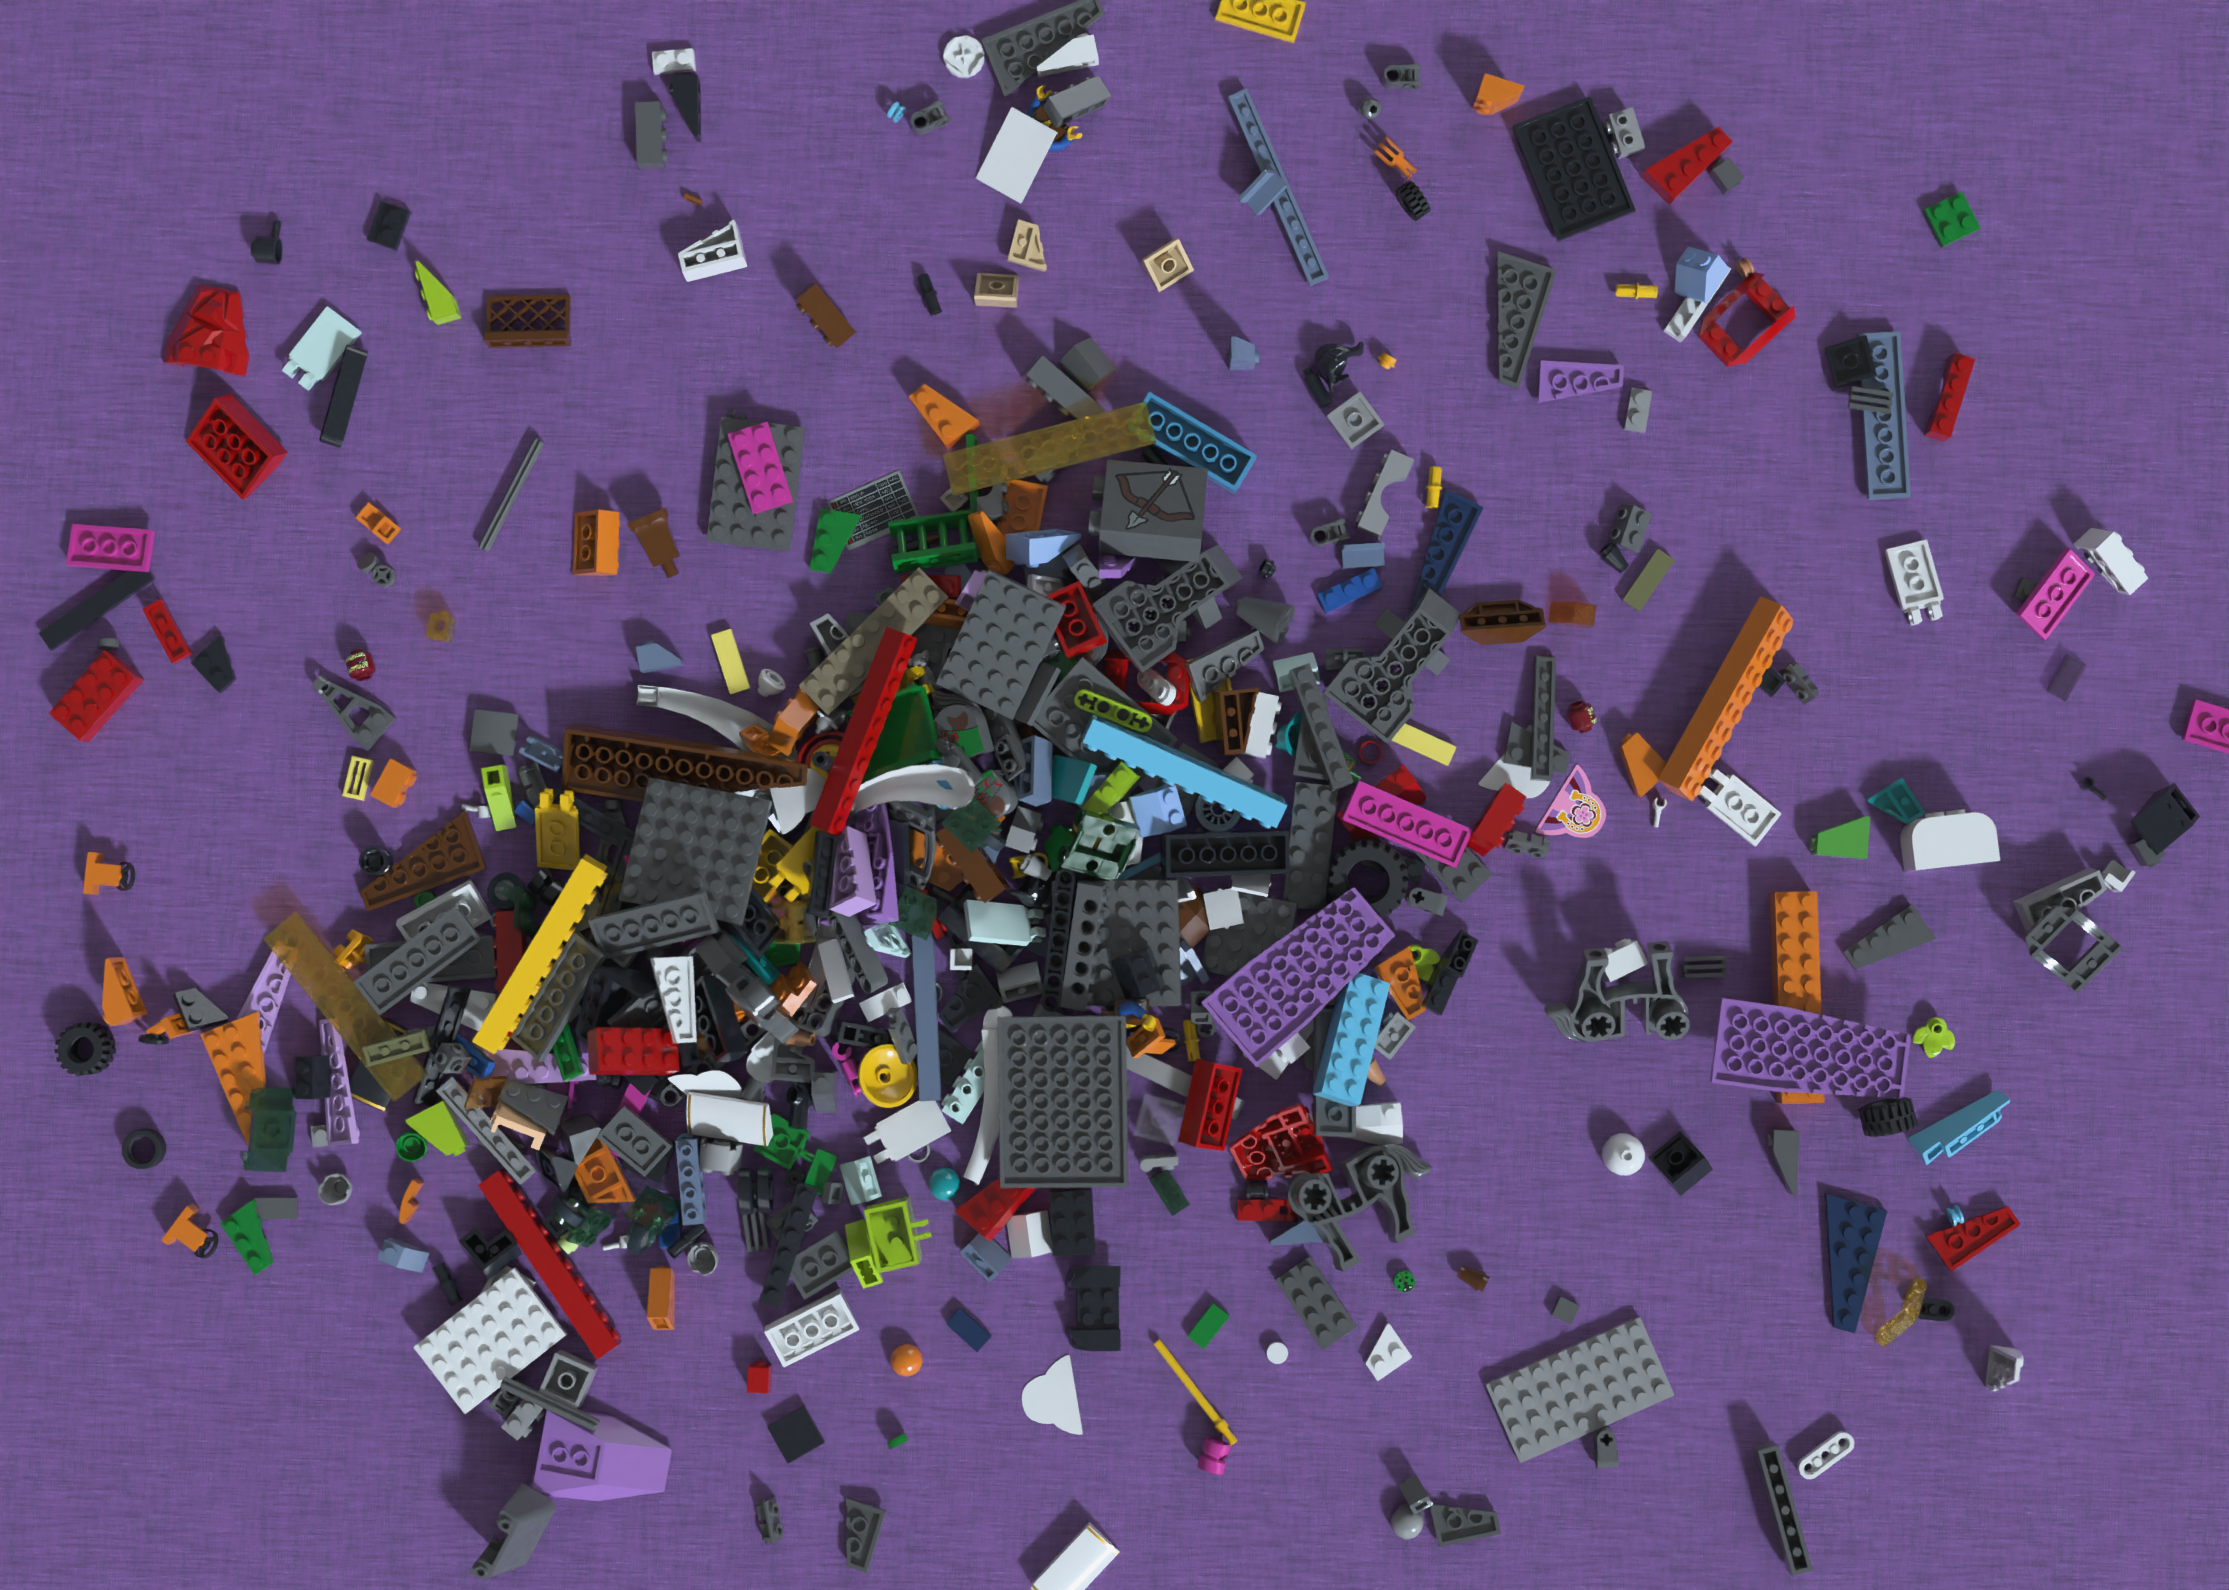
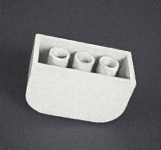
M1965 809L1946 811V816L1944 812L1925 814V818L1915 819L1907 824L1901 832L1900 843L1904 871L2000 861L1996 827L1993 821L1982 813H1965Z

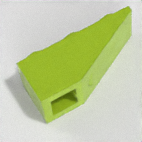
M416 261L417 269H414L418 281H421L423 286L420 291L424 301L427 300L429 308H426L429 319L440 325L462 318L456 298L419 261Z
M497 765L481 768L484 790L496 831L517 828L508 767Z

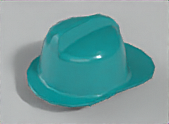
M1302 711L1297 712L1288 724L1281 726L1277 733L1276 747L1287 751L1294 757L1296 756Z

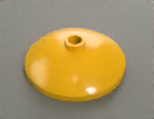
M884 1044L876 1046L869 1050L862 1058L858 1069V1082L864 1096L871 1103L884 1108L897 1107L909 1100L916 1089L918 1079L916 1065L913 1060L909 1064H902L894 1045ZM880 1074L884 1076L883 1081L880 1079Z

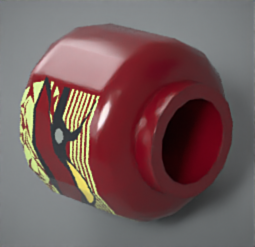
M363 649L351 651V655L345 659L349 676L356 679V681H365L372 678V674L376 671L372 654L364 652Z
M1584 700L1569 705L1566 716L1571 729L1580 731V733L1592 730L1591 726L1596 723L1592 705L1585 703Z

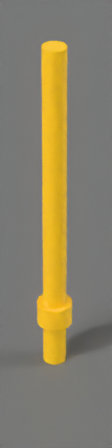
M1158 1339L1153 1345L1215 1424L1214 1428L1218 1433L1223 1434L1229 1444L1233 1445L1238 1440L1229 1430L1227 1422L1224 1418L1221 1419L1163 1342Z

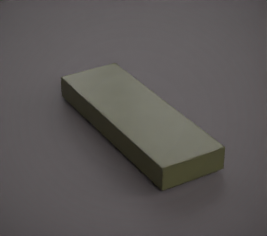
M1656 549L1621 601L1640 612L1675 560L1660 549Z
M425 1029L362 1046L367 1067L431 1050Z

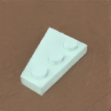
M894 922L881 923L864 931L866 942L875 951L903 958L912 955L911 950Z

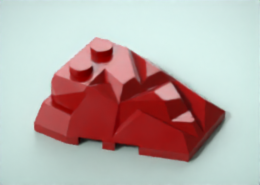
M198 285L166 342L163 363L183 367L186 364L220 370L225 374L246 377L249 350L246 349L245 342L247 336L242 320L244 319L241 293Z
M1301 1103L1279 1110L1229 1145V1149L1245 1180L1272 1179L1273 1175H1285V1178H1292V1174L1325 1173L1332 1170L1328 1154L1325 1150L1324 1140L1322 1136H1313L1312 1115L1308 1107H1304Z

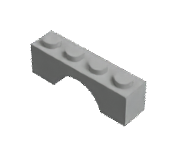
M1392 449L1389 455L1384 454L1380 463L1384 467L1381 473H1376L1372 482L1375 485L1373 492L1368 491L1363 502L1367 504L1364 511H1359L1355 520L1358 523L1357 529L1380 538L1389 519V515L1384 511L1381 504V493L1387 485L1405 481L1414 462L1413 458Z

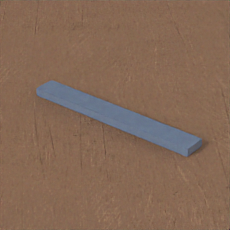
M920 932L912 933L919 1101L941 1100L934 933Z

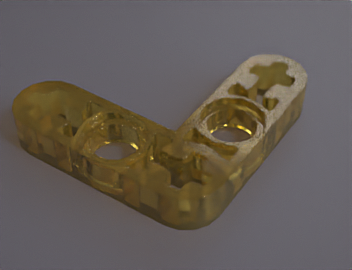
M1915 1276L1911 1280L1906 1290L1901 1311L1877 1331L1874 1337V1341L1877 1344L1886 1347L1916 1321L1927 1287L1925 1280L1919 1276Z

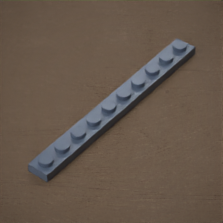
M1246 88L1228 96V101L1260 174L1264 170H1274L1288 185L1273 201V204L1309 287L1329 279V275L1248 89Z

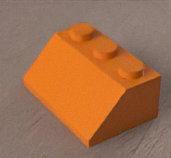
M597 509L575 513L573 575H617L619 567L620 512Z

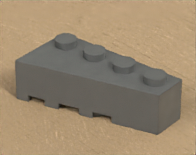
M1043 355L1036 357L1021 374V377L1026 380L1028 385L1042 393V397L1048 402H1053L1058 406V411L1064 416L1069 415L1074 420L1073 423L1081 430L1083 428L1089 430L1105 412L1104 408Z

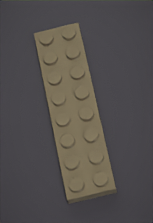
M918 568L799 686L830 716L866 680L886 626L911 636L949 597Z

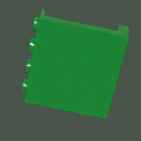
M911 683L905 685L903 690H897L884 727L876 743V748L869 761L867 774L862 779L863 784L887 772L910 766L929 765L934 760H942L939 756L941 752L935 745L938 737L925 687ZM855 705L852 710L846 712V715L852 716Z

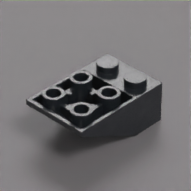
M2173 783L2155 792L2131 820L2134 829L2146 841L2147 846L2158 855L2191 828L2200 815L2177 785Z

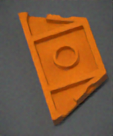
M910 829L911 864L922 868L925 856V835ZM937 843L928 882L950 892L963 881L960 875L962 871L958 866L954 867L948 858L950 856L949 852L946 849H942Z
M596 1137L574 1173L587 1202L613 1203L636 1201L612 1150Z

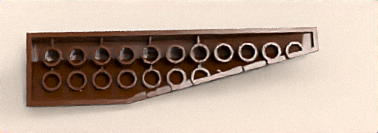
M572 724L565 728L561 790L643 802L649 777L729 793L796 787L807 784L808 764L711 744Z

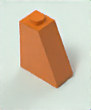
M1638 732L1632 735L1628 733L1620 740L1622 744L1618 749L1634 795L1637 798H1641L1659 781L1658 778L1667 763Z
M665 1265L650 1268L647 1319L653 1330H674L675 1274L672 1268Z

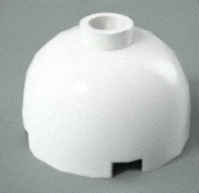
M1618 1133L1612 1135L1606 1141L1602 1148V1159L1604 1165L1611 1172L1627 1176L1636 1173L1642 1167L1645 1160V1151L1642 1143L1636 1137L1627 1133Z

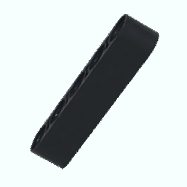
M346 345L319 442L341 448L365 366L367 350Z

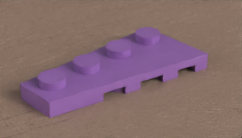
M1541 360L1539 363L1537 403L1621 388L1623 386L1624 365Z
M1105 553L1097 554L1099 578L1123 577L1131 567L1135 566V563L1139 562V557Z

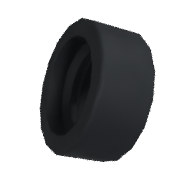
M152 1129L136 1130L130 1133L122 1144V1156L125 1162L135 1169L152 1168L158 1165L166 1154V1143L163 1136ZM148 1137L153 1140L156 1152L151 1160L140 1161L134 1156L133 1144L137 1138Z

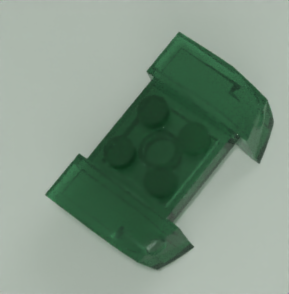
M265 1087L252 1089L250 1092V1097L244 1106L245 1109L252 1110L248 1150L240 1151L244 1171L286 1172L287 1156H290V1153L293 1151L296 1111L293 1106V1088Z

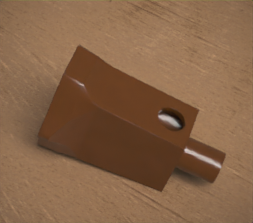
M667 507L631 521L627 525L639 538L653 567L661 564L667 578L679 574L673 559L679 557L680 553L668 523L669 513Z

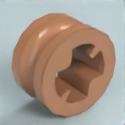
M1743 257L1741 262H1735V267L1741 277L1746 278L1748 273H1754L1753 265L1747 257Z

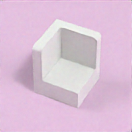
M2113 860L2110 861L2101 875L2107 888L2113 892H2122L2136 872L2132 869H2125Z
M950 949V970H972V949Z

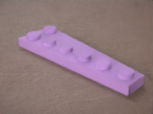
M281 940L277 941L237 1017L239 1019L260 1010L259 1027L262 1030L261 1049L263 1053H265L299 949Z
M339 1019L319 1020L321 1054L329 1055L330 1098H325L328 1146L359 1143L360 1131L355 1121Z
M475 1046L496 1063L488 1081H481L473 1075V1088L504 1086L507 1079L526 1085L565 1082L562 1079L554 1054H548L544 1062L537 1061L527 1051L503 1049L501 1051L498 1049L493 1054L481 1046ZM579 1057L584 1074L570 1081L596 1080V1075H589L588 1058Z

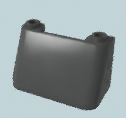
M522 1483L503 1507L497 1518L498 1527L508 1535L500 1541L493 1537L481 1556L474 1562L469 1573L480 1579H488L524 1566L533 1554L555 1513L556 1507L554 1502Z

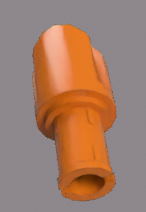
M1385 136L1384 140L1398 154L1395 155L1382 142L1378 146L1392 161L1390 162L1377 149H1374L1372 152L1388 167H1396L1409 179L1412 176L1411 173H1415L1417 169L1404 158L1405 152Z

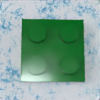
M1963 192L1951 196L1923 211L1941 248L1981 229Z

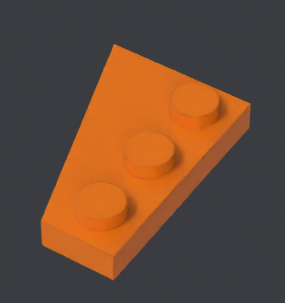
M1410 945L1374 967L1381 980L1390 983L1389 992L1408 1021L1426 1010V1008L1421 1006L1424 996Z

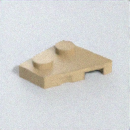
M1018 219L1007 261L1045 272L1047 266L1043 256V246L1040 241L1038 225Z

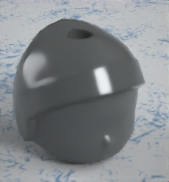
M1364 97L1358 104L1359 115L1368 119L1376 118L1382 110L1379 101L1373 97Z

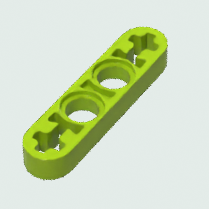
M1087 689L1078 690L1074 696L1077 707L1139 732H1147L1152 727L1151 716L1131 706ZM1087 694V699L1093 701V697H1096L1094 709L1090 708L1091 703L1089 702L1081 704L1078 696ZM1099 702H1108L1109 710L1104 713L1100 712L1097 709ZM1120 709L1128 710L1129 717L1126 720H1120L1117 717V712ZM1133 712L1137 713L1135 715L1137 719L1142 720L1143 717H1146L1148 725L1139 727V722L1133 720V724H1130Z

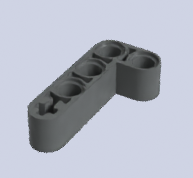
M844 956L852 986L856 976L847 957ZM825 979L812 1010L800 1006L793 1016L789 1015V1017L798 1029L815 1034L818 1037H825L831 1032L845 1000L837 1003L832 1002L828 983ZM828 1003H831V1005L827 1009H825L826 1005ZM804 1015V1018L799 1021V1018ZM822 1022L821 1026L816 1028L817 1024Z

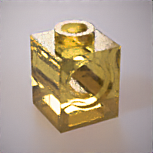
M438 610L437 614L430 613L426 638L451 643L456 619L451 617L449 612ZM440 621L445 622V628L442 631L437 629Z

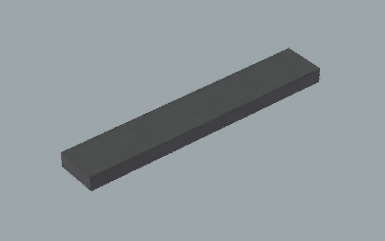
M1534 657L1530 780L1552 781L1556 657Z

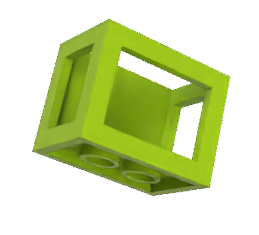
M910 1196L868 1205L864 1210L877 1273L918 1265L923 1259L919 1240L932 1236L931 1232L917 1233L916 1227L926 1226L929 1222L928 1219L915 1221Z

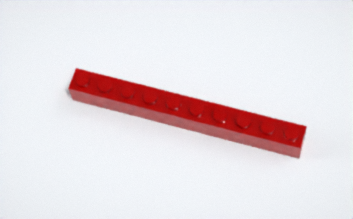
M886 626L809 823L810 825L825 832L841 836L849 812L853 807L856 794L860 789L865 771L868 768L872 753L876 748V743L884 727L888 712L891 709L895 694L899 689V684L907 668L911 653L915 648L917 638Z
M504 1169L497 1171L478 1184L479 1188L595 1358L599 1359L621 1343L620 1333L615 1327L612 1328L608 1323L609 1317L605 1311H600L597 1307L595 1296L591 1292H587L584 1287V1280L580 1275L576 1276L572 1270L573 1264L567 1257H563L560 1252L562 1249L557 1241H552L548 1235L550 1233L549 1229L544 1223L539 1222L537 1219L538 1214L534 1207L526 1203L524 1192L520 1188L517 1189L513 1184V1176L508 1171L505 1172Z

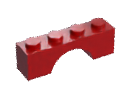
M1957 352L1948 357L1942 376V391L1933 412L1929 416L1923 436L1942 442L1951 438L1975 358Z

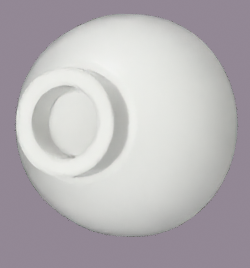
M763 669L759 674L758 692L762 696L776 695L785 689L784 680L773 670Z

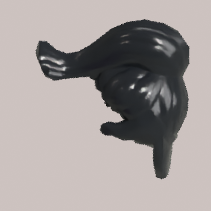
M1362 341L1355 347L1330 343L1320 346L1316 350L1315 360L1319 364V375L1328 385L1332 394H1335L1334 384L1349 377V374L1341 375L1346 367L1347 358L1363 354L1364 343Z
M1052 871L1046 882L1042 879H1036L1032 884H1029L1030 877L1027 876L1021 888L1018 887L1016 890L1007 889L1006 892L1017 897L1018 900L1028 907H1038L1045 912L1052 911V881L1055 880L1057 872Z

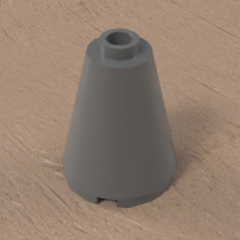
M1244 596L1242 599L1239 598L1235 605L1237 616L1277 644H1280L1290 628L1288 627L1289 621H1293L1295 606L1291 604Z

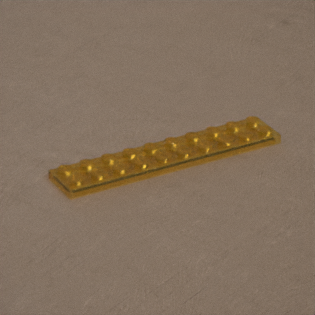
M1142 402L943 454L951 491L954 496L1155 444L1156 439L1147 403Z
M299 912L293 913L263 938L393 1102L401 1098L428 1075L414 1055L367 1067L362 1046L398 1037V1035L385 1019L377 1014L354 985L352 978L337 962L336 958Z

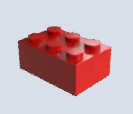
M1080 581L1047 595V597L1066 605L1055 631L1069 660L1107 643Z

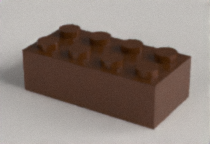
M962 818L955 819L936 833L938 837L936 842L942 849H946L949 852L950 856L948 858L954 867L958 866L961 869L962 873L960 875L966 884L970 883L975 890L972 892L979 902H989L1010 887Z

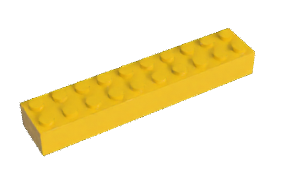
M587 854L580 860L474 1037L473 1043L493 1054L498 1049L503 1050L511 1037L508 1035V1032H514L522 1019L519 1017V1014L524 1015L532 1002L529 997L531 995L535 996L543 984L540 980L541 977H547L554 965L551 963L552 959L557 960L565 946L562 945V942L564 940L568 941L576 929L573 927L574 922L579 923L585 914L586 909L583 907L585 904L590 905L597 894V891L594 890L595 887H600L608 875L605 872L607 869L606 865Z

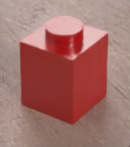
M754 1361V1364L749 1365L747 1393L768 1394L770 1392L772 1365L766 1364V1361Z

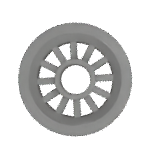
M1200 794L1196 801L1195 814L1197 820L1205 829L1209 831H1227L1238 822L1240 818L1239 811L1233 809L1234 812L1231 815L1224 809L1223 814L1216 815L1212 807L1219 802L1213 801V803L1205 801L1201 798L1202 795ZM1203 804L1209 805L1210 808H1203ZM1203 811H1210V813L1204 816ZM1212 815V818L1209 822L1206 818ZM1224 815H1227L1231 819L1227 821ZM1215 817L1217 818V824L1212 823ZM1220 817L1223 819L1224 824H1220Z

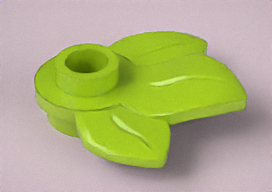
M1410 945L1411 951L1417 953L1414 962L1419 979L1429 981L1433 973L1432 965L1440 961L1439 955L1433 949H1422L1419 945Z
M1940 1017L1930 1018L1925 1026L1915 1031L1912 1040L1915 1044H1923L1924 1052L1929 1058L1937 1056L1942 1051V1048L1952 1050L1955 1045L1954 1034L1947 1029L1946 1022ZM1940 1025V1028L1934 1031V1027Z

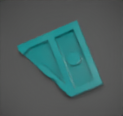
M1903 778L1896 780L1866 799L1870 804L1906 824L1925 814V811Z

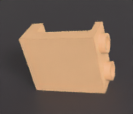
M501 1101L498 1102L490 1121L493 1124L491 1132L495 1133L498 1125H503L534 1137L531 1148L536 1150L540 1149L547 1132L545 1127L533 1123L531 1118L523 1113L519 1114Z

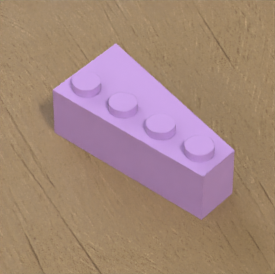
M845 826L837 840L829 909L850 917L877 903L867 836L863 832Z

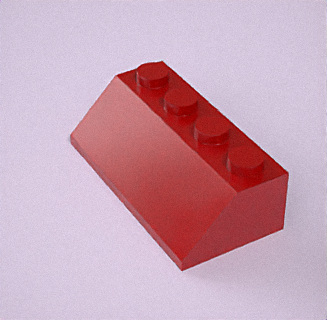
M1404 764L1374 786L1417 806L1427 799L1417 781ZM1345 809L1335 816L1353 840L1358 841L1365 837L1373 840L1379 836L1342 820L1341 817Z
M1196 1059L1178 1142L1198 1148L1224 1151L1242 1068Z

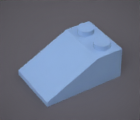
M1061 529L1006 534V559L1014 561L1016 565L1026 564V567H1039L1040 563L1049 562L1081 539V534Z

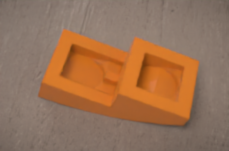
M370 502L355 517L387 545L401 530L398 525Z
M754 723L739 732V736L752 752L778 758L783 756L781 751L767 743L769 732Z
M419 1178L411 1181L403 1197L399 1213V1222L401 1224L407 1223L420 1205L413 1200L425 1183Z

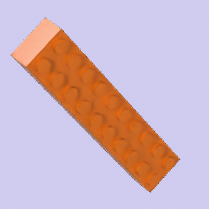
M1761 596L1756 602L1658 778L1670 792L1691 802L1699 795L1701 785L1711 773V767L1715 760H1718L1721 756V749L1725 742H1728L1731 738L1735 724L1741 720L1745 706L1751 702L1755 688L1761 684L1765 670L1771 666L1774 654L1781 648L1784 636L1792 628L1793 618L1781 604Z
M1817 891L1769 892L1773 1005L1821 1015ZM1776 1092V1102L1781 1104L1825 1103L1824 1094Z

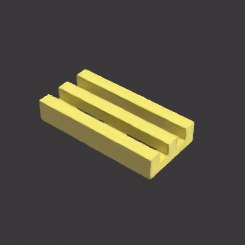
M351 756L342 796L364 801L374 760ZM360 761L355 778L352 794H350L349 791L351 787L356 762ZM366 763V768H365V772H364V776H363V780H362V784H361V788H360V793H359V795H357L358 789H359V785H360V781H361V776H362L363 768H364V764Z

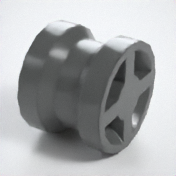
M378 565L371 574L372 580L377 585L385 588L392 586L397 578L395 571L385 565Z

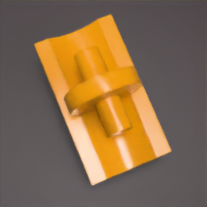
M352 929L346 937L351 943L347 947L340 944L333 951L337 958L335 962L347 969H350L352 966L356 967L359 962L366 964L365 944H371L374 941L371 937Z

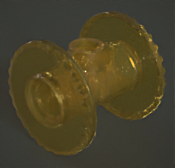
M785 901L773 904V908H784L785 913L783 917H780V929L785 930L786 937L774 939L775 943L803 944L816 941L815 936H805L804 924H799V921L804 920V907H806L807 901Z

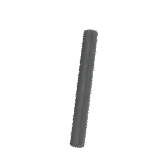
M504 1377L500 1384L501 1389L586 1428L596 1430L599 1424L598 1418L508 1377Z

